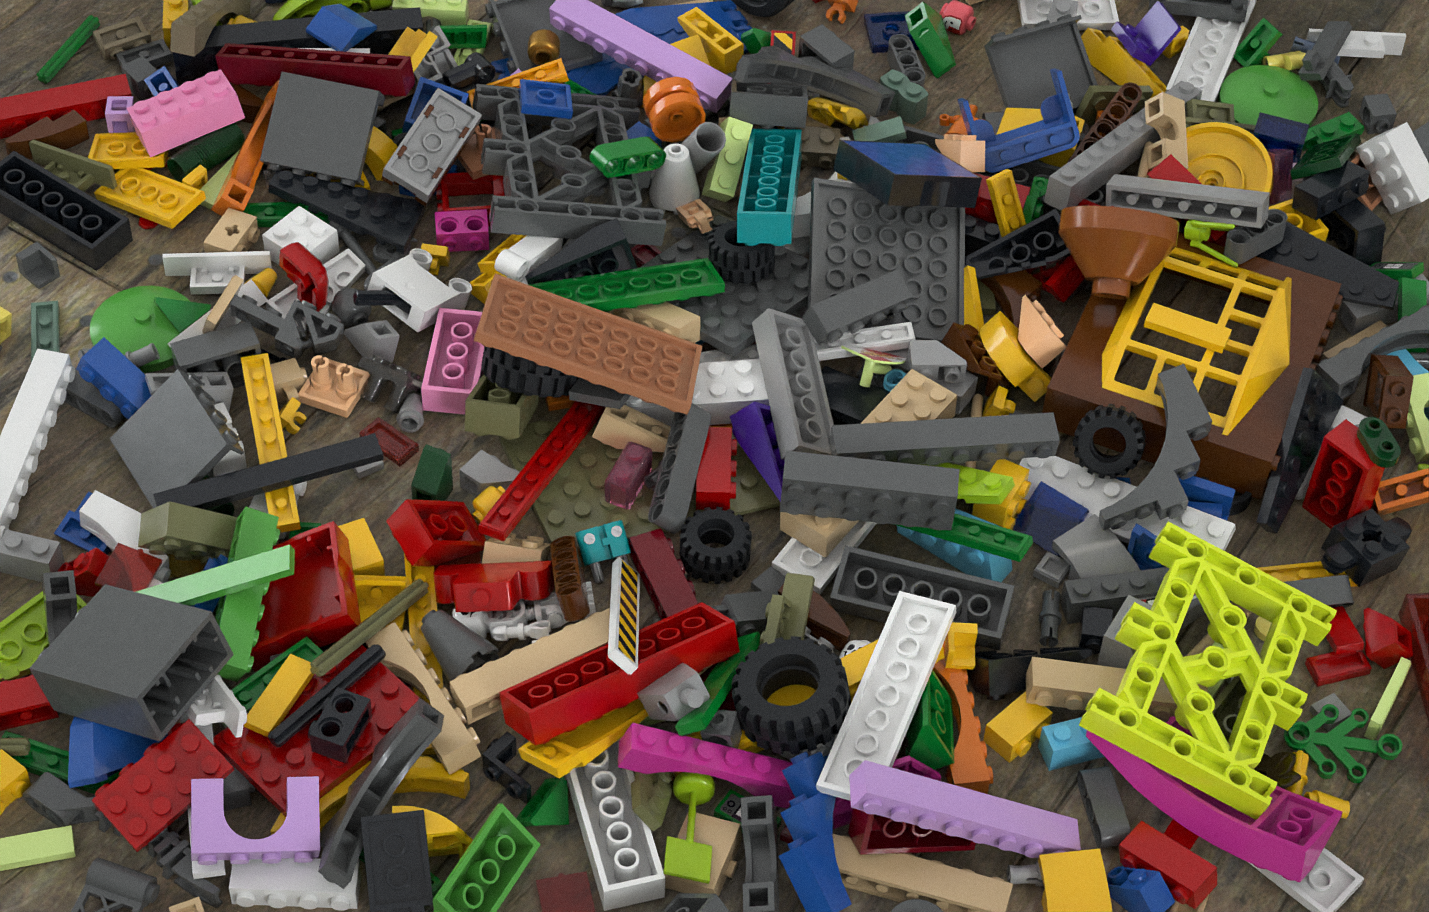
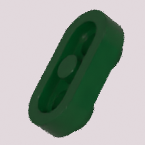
M1375 417L1362 419L1357 430V437L1371 461L1377 466L1384 468L1396 465L1401 449L1387 425Z

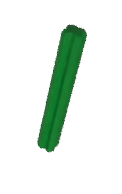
M89 15L37 72L40 82L49 83L93 34V31L100 26L98 17Z

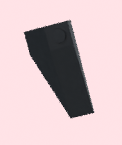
M1054 209L965 257V265L975 268L976 277L979 280L1054 264L1070 256L1071 253L1059 234V213Z
M615 218L590 229L527 274L525 278L529 285L637 269V265L618 219Z
M1079 646L1040 648V654L1036 650L1013 649V655L1011 653H997L996 650L975 652V668L973 670L967 669V673L975 692L987 695L989 700L1005 699V694L1017 693L1026 688V672L1032 657L1079 662L1091 656L1092 649Z

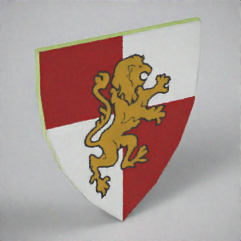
M841 346L842 349L866 359L859 384L864 387H870L873 373L886 375L892 370L890 364H903L906 361V358L858 347Z

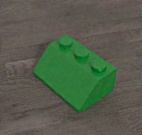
M932 670L906 733L908 746L905 748L906 756H911L935 770L954 763L952 698Z

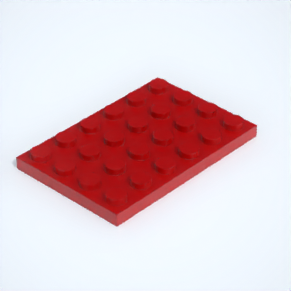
M361 645L322 677L314 674L283 721L367 649ZM381 662L351 686L347 691L371 700L372 717L346 763L312 752L308 731L311 723L314 720L317 721L322 712L282 747H275L268 737L247 729L244 725L242 737L236 738L227 727L213 737L214 746L286 817L287 777L319 776V799L372 760L377 743L418 701L419 697Z

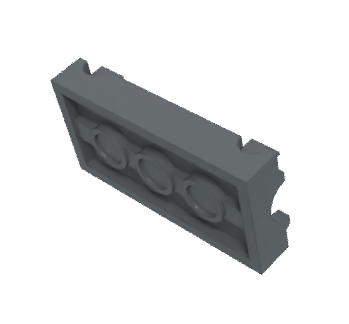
M1149 0L1148 11L1159 1L1170 14L1245 22L1248 0Z

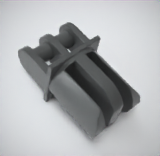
M1336 62L1332 63L1323 81L1319 82L1327 91L1326 99L1332 98L1338 107L1346 108L1349 105L1351 91L1354 87L1351 83L1352 74L1346 76Z

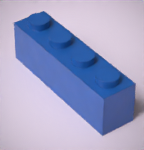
M104 337L84 354L78 363L76 370L79 371L80 376L86 382H91L99 389L103 398L107 401H112L127 419L152 396L145 380V374Z

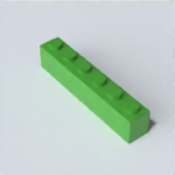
M246 506L236 519L227 563L272 550L280 535V529L277 528L279 517ZM270 582L219 597L215 619L234 654L219 671L218 675L222 678L238 682L245 673L249 674L251 671L254 656H250L252 647H255L259 637V630H256L257 621L261 620L265 605L261 604L262 596L266 595Z

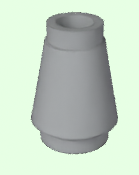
M410 393L406 396L396 420L401 430L413 433L418 431L424 423L422 398L416 393Z

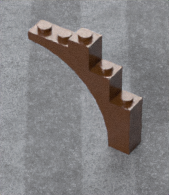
M1025 270L979 279L993 292L1003 314L1018 329L1022 297L1026 295L1032 302L1035 300L1040 302L1042 297L1040 294L1043 283ZM1054 358L1042 369L1048 372L1055 364L1056 359ZM999 368L998 370L1002 375L1001 380L992 377L987 379L985 389L987 397L993 393L998 385L1008 390L1012 386V383Z

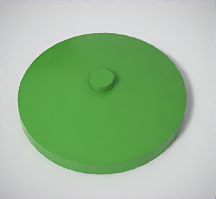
M1269 65L1247 66L1234 71L1223 81L1218 97V102L1234 104L1235 123L1264 126V132L1255 136L1264 140H1285L1303 134L1314 123L1318 110L1317 95L1307 81L1301 80L1299 75L1287 69Z
M138 286L120 291L106 299L95 311L90 322L92 346H95L104 337L125 355L127 351L134 352L153 343L159 352L160 359L138 368L143 373L168 368L174 365L171 348L167 343L180 333L154 303V297L182 301L189 300L175 290L160 286Z

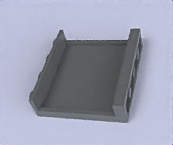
M488 0V4H485L488 19L492 18L494 21L492 23L494 35L496 38L500 37L501 42H499L503 57H508L507 67L510 75L518 68L523 72L538 66L532 63L527 53L529 37L537 30H551L559 37L560 54L558 59H562L566 71L603 61V56L593 46L576 40L571 34L558 30L550 24L549 8L556 0Z
M1071 14L1059 17L1056 22L1050 23L1049 20H1045L1035 24L1034 28L1028 29L1027 26H1023L1013 30L1012 34L1006 35L1005 32H1001L991 36V40L984 47L1005 109H1040L1042 102L1047 97L1056 95L1050 70L1055 68L1062 71L1067 92L1070 94V100L1073 103V113L1077 111L1089 86L1098 85L1077 26V22L1082 19L1081 15L1072 17Z
M282 72L260 161L267 165L268 170L273 172L277 170L283 171L284 169L298 175H313L317 179L325 181L337 180L341 184L355 187V184L364 186L365 182L361 180V175L378 106L383 107L385 96L377 90Z
M179 369L110 438L153 508L157 507L153 494L201 481L230 450L241 455L244 453V450L238 443L240 438L234 431L228 428L226 417L216 410L213 405L215 403L214 399L202 389L203 383L194 373L187 374Z

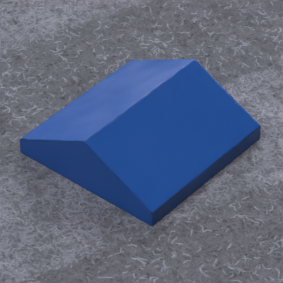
M340 3L322 6L307 26L306 33L335 51L347 52L377 30V25Z

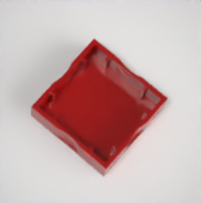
M334 521L295 535L293 538L273 546L272 550L290 544L295 549L294 575L271 581L266 595L262 596L261 604L265 605L264 613L261 620L257 621L256 630H259V637L255 647H252L250 656H254L252 669L255 672L270 663V656L284 653L306 636L320 648L339 641L361 624L349 540Z

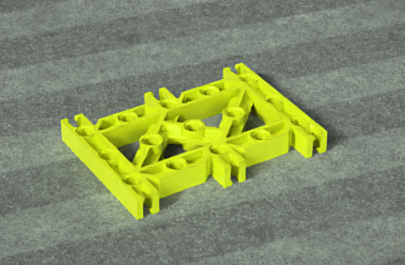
M1168 521L1154 542L1156 545L1149 554L1150 559L1169 568L1162 580L1151 610L1134 602L1123 617L1120 624L1121 628L1115 636V640L1136 650V652L1129 661L1116 696L1098 688L1085 708L1087 712L1082 716L1079 726L1257 820L1269 807L1272 800L1270 794L1275 790L1278 782L1254 769L1261 761L1273 724L1288 731L1301 716L1303 709L1300 707L1305 703L1308 696L1307 693L1285 681L1292 674L1303 640L1318 646L1329 633L1332 626L1330 622L1335 617L1337 610ZM1195 593L1210 621L1207 628L1209 636L1216 643L1223 645L1224 649L1217 646H1209L1203 653L1183 657L1175 641ZM1230 601L1271 622L1260 655H1258L1244 629L1247 622L1245 613L1239 607L1232 605ZM1161 676L1177 705L1175 710L1176 721L1183 728L1190 730L1192 736L1147 713ZM1239 676L1246 689V694L1227 742L1212 713L1215 708L1213 698L1209 693L1200 689L1197 684L1212 687L1219 680Z

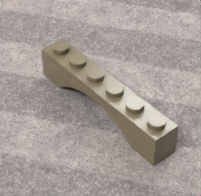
M201 0L172 22L170 52L194 57L204 49L216 23L223 16L235 18L238 15H248L250 13L251 0Z

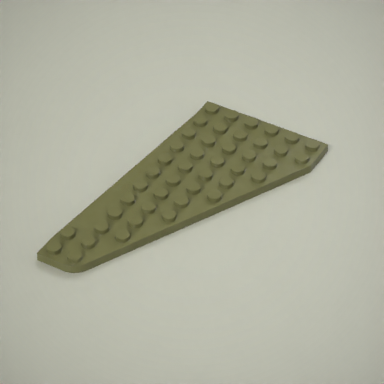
M536 421L527 424L521 436L511 440L503 439L499 436V442L512 468L520 472L559 422ZM594 424L531 506L549 544L563 536H574L580 553L575 536L576 532L619 520L623 521L628 541L630 537L659 529L660 527L648 520L654 491H652V488L648 489L646 487L644 477L658 467L659 462L663 459L664 452L616 449L610 445H605L592 437L598 425ZM737 442V456H731V460H737L736 477H731V482H736V499H730V510L734 511V515H743L780 506L781 502ZM697 477L687 517H693V513L698 510L696 509Z

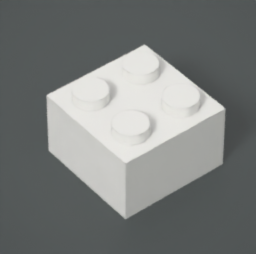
M300 206L262 235L264 251H270L271 261L278 265L280 250L295 242L304 245L322 264H325L340 252L337 230Z

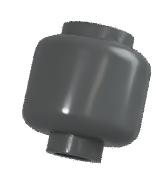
M356 288L341 289L335 294L334 301L332 302L334 314L348 328L367 323L368 317L371 314V305L356 306L354 304L353 293L358 291Z

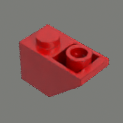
M96 547L87 553H81L76 559L68 563H63L57 572L74 570L76 594L94 597L105 584L116 587L123 565Z
M1371 608L1364 609L1365 653L1371 661L1386 669L1399 663L1401 657L1408 659L1413 656L1412 635L1409 630L1386 615Z

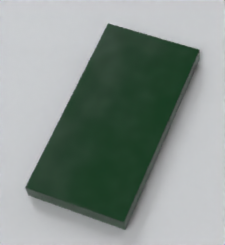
M1356 133L1312 145L1291 169L1292 180L1342 167L1361 143L1359 134Z

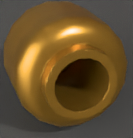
M546 29L537 30L529 37L527 50L528 57L532 63L540 66L559 58L560 40L556 33Z

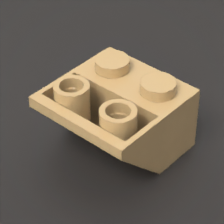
M512 532L504 542L491 537L485 541L482 563L547 561L550 544L544 543V538L527 536V539H519Z

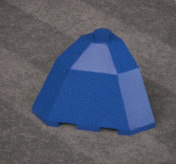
M74 716L70 726L69 788L107 780L108 777L119 772L128 764L138 762L150 745L156 742L160 743L161 741ZM168 733L164 736V738L161 741H163L168 736Z

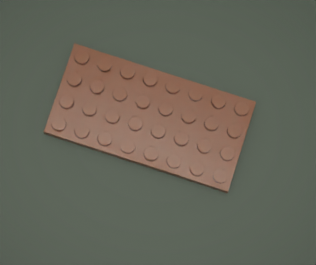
M494 274L473 340L485 347L499 349L511 356L525 358L540 366L551 367L566 375H574L588 380L592 384H600L614 389L618 393L628 394L640 398L644 402L654 403L666 407L673 412H680L688 415L692 404L702 346L498 274Z

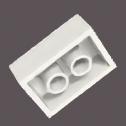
M1407 122L1383 132L1356 147L1361 161L1369 171L1372 182L1378 189L1384 205L1388 208L1391 215L1429 198V163Z

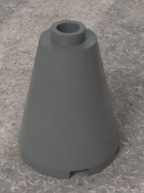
M432 610L423 617L421 631L449 682L461 674L469 673L482 667L489 661L498 660L499 656L497 653L500 651L495 645L445 611Z

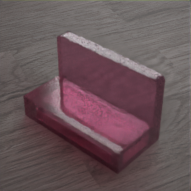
M1291 149L1267 150L1273 170V187L1269 198V203L1272 205L1278 204V201L1292 199V177L1290 171L1293 168V150Z

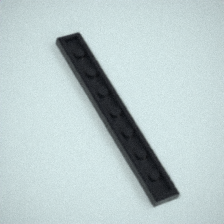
M373 433L153 494L157 507L170 501L205 510L384 460L376 434Z

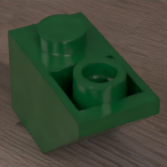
M425 445L411 484L413 500L446 501L453 491L450 453L441 448Z

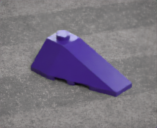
M754 401L730 416L733 426L732 432L737 442L781 502L785 459H781L770 406Z

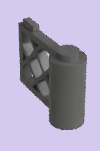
M98 857L89 867L86 884L71 912H86L84 906L89 896L101 899L104 908L94 912H113L122 907L130 909L132 912H142L143 908L148 906L150 902L154 903L156 901L160 885L157 884V878Z

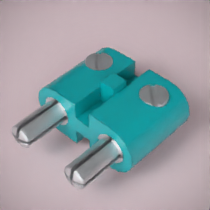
M622 520L575 533L584 566L590 565L595 583L604 581L600 562L620 557L629 564L627 555L632 552Z

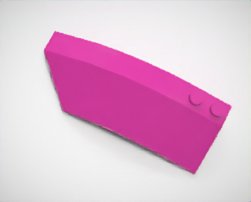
M1169 717V720L1165 722L1192 736L1190 730L1179 725L1175 717ZM1088 730L1086 732V737L1123 777L1165 814L1214 846L1252 863L1257 868L1267 869L1282 875L1287 880L1300 883L1314 867L1342 816V811L1276 785L1275 790L1270 794L1272 800L1269 807L1255 820Z

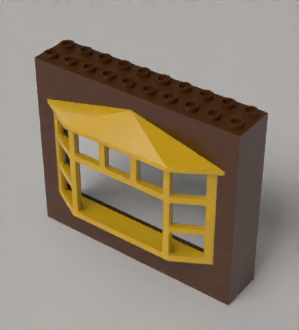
M1178 232L1177 246L1140 285L1131 286L1129 299H1108L1091 294L1047 387L1042 413H1054L1057 430L1075 436L1074 433L1079 422L1091 409L1093 411L1100 405L1108 407V404H1115L1116 408H1120V406L1126 407L1125 411L1128 413L1134 412L1137 421L1141 420L1143 424L1142 430L1146 434V444L1141 459L1155 464L1166 438V418L1162 398L1154 393L1157 386L1158 373L1162 372L1165 363L1175 367L1184 364L1187 371L1196 373L1193 383L1198 393L1205 376L1236 386L1226 416L1222 417L1208 412L1212 419L1210 432L1200 440L1193 441V439H1190L1200 458L1199 470L1196 471L1194 476L1199 478L1207 477L1211 482L1233 488L1236 492L1242 494L1248 491L1252 493L1251 497L1261 500L1264 490L1267 488L1271 472L1276 471L1281 456L1277 455L1303 367L1313 368L1316 371L1317 366L1314 362L1320 363L1324 351L1321 345H1327L1331 333L1329 329L1334 327L1337 313L1333 312V310H1339L1343 295L1339 294L1341 283L1256 256L1245 263L1238 264V267L1234 268L1207 252L1190 246L1191 240L1185 239L1184 233ZM1204 240L1201 242L1223 255L1225 246ZM1162 271L1230 292L1217 323L1218 325L1226 327L1228 320H1232L1260 329L1253 346L1230 339L1226 344L1224 350L1248 357L1241 375L1210 366L1215 351L1206 349L1202 361L1198 362L1131 340ZM1238 296L1270 305L1265 317L1261 318L1234 309ZM1126 350L1156 360L1145 390L1114 380ZM1101 428L1093 436L1094 444L1118 452H1123L1126 447L1124 436L1114 428Z

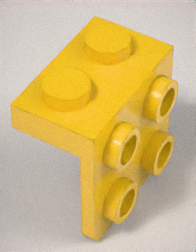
M354 575L361 623L407 588V576ZM406 610L385 627L395 622L402 631Z

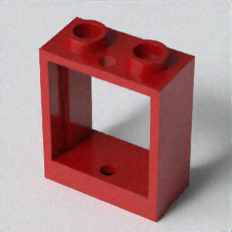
M468 172L448 173L436 190L437 200H442V203H437L438 212L487 209L488 226H490L489 214L491 205L449 208L448 196L480 194L504 196L503 176L486 175L473 180Z

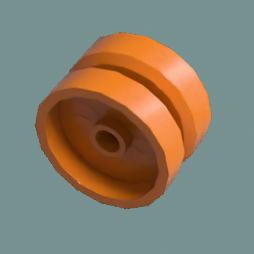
M670 77L660 80L652 85L643 97V107L649 118L652 131L662 141H683L700 124L705 122L706 113L694 84L686 78Z

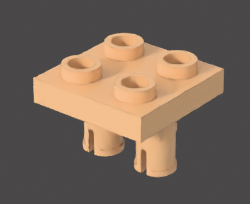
M321 355L313 357L311 360L313 371L299 391L298 401L348 418L371 382V373L328 359L327 357H322Z

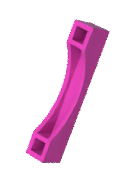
M632 723L619 740V768L643 774L690 772L710 775L732 782L753 796L772 795L775 806L786 809L790 806L789 801L795 798L782 772L783 769L793 765L792 762L688 736H679L676 733Z

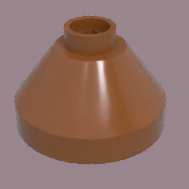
M1072 206L1061 210L1059 234L1084 278L1093 282L1091 294L1101 298L1119 300L1129 299L1131 286L1140 285L1177 246L1179 222L1168 216L1148 211L1110 206Z

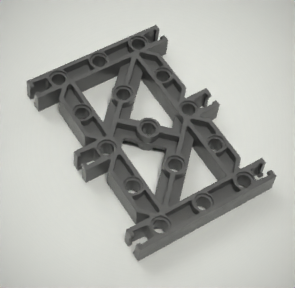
M476 84L473 109L482 114L481 120L495 121L494 129L496 139L484 138L480 159L481 164H483L482 174L504 176L505 196H492L489 214L491 233L578 239L590 229L617 218L628 244L662 246L666 229L663 209L641 208L642 198L639 187H649L652 170L607 178L592 163L581 158V151L572 146L573 142L592 132L594 133L596 146L628 140L626 131L639 120L640 109L637 108V99L571 93L573 114L572 119L521 113L519 88ZM541 123L542 125L550 126L549 130L531 139L528 138L526 124ZM537 160L552 168L553 176L561 180L559 186L540 196L538 195L533 162ZM605 188L608 205L583 203L584 198Z

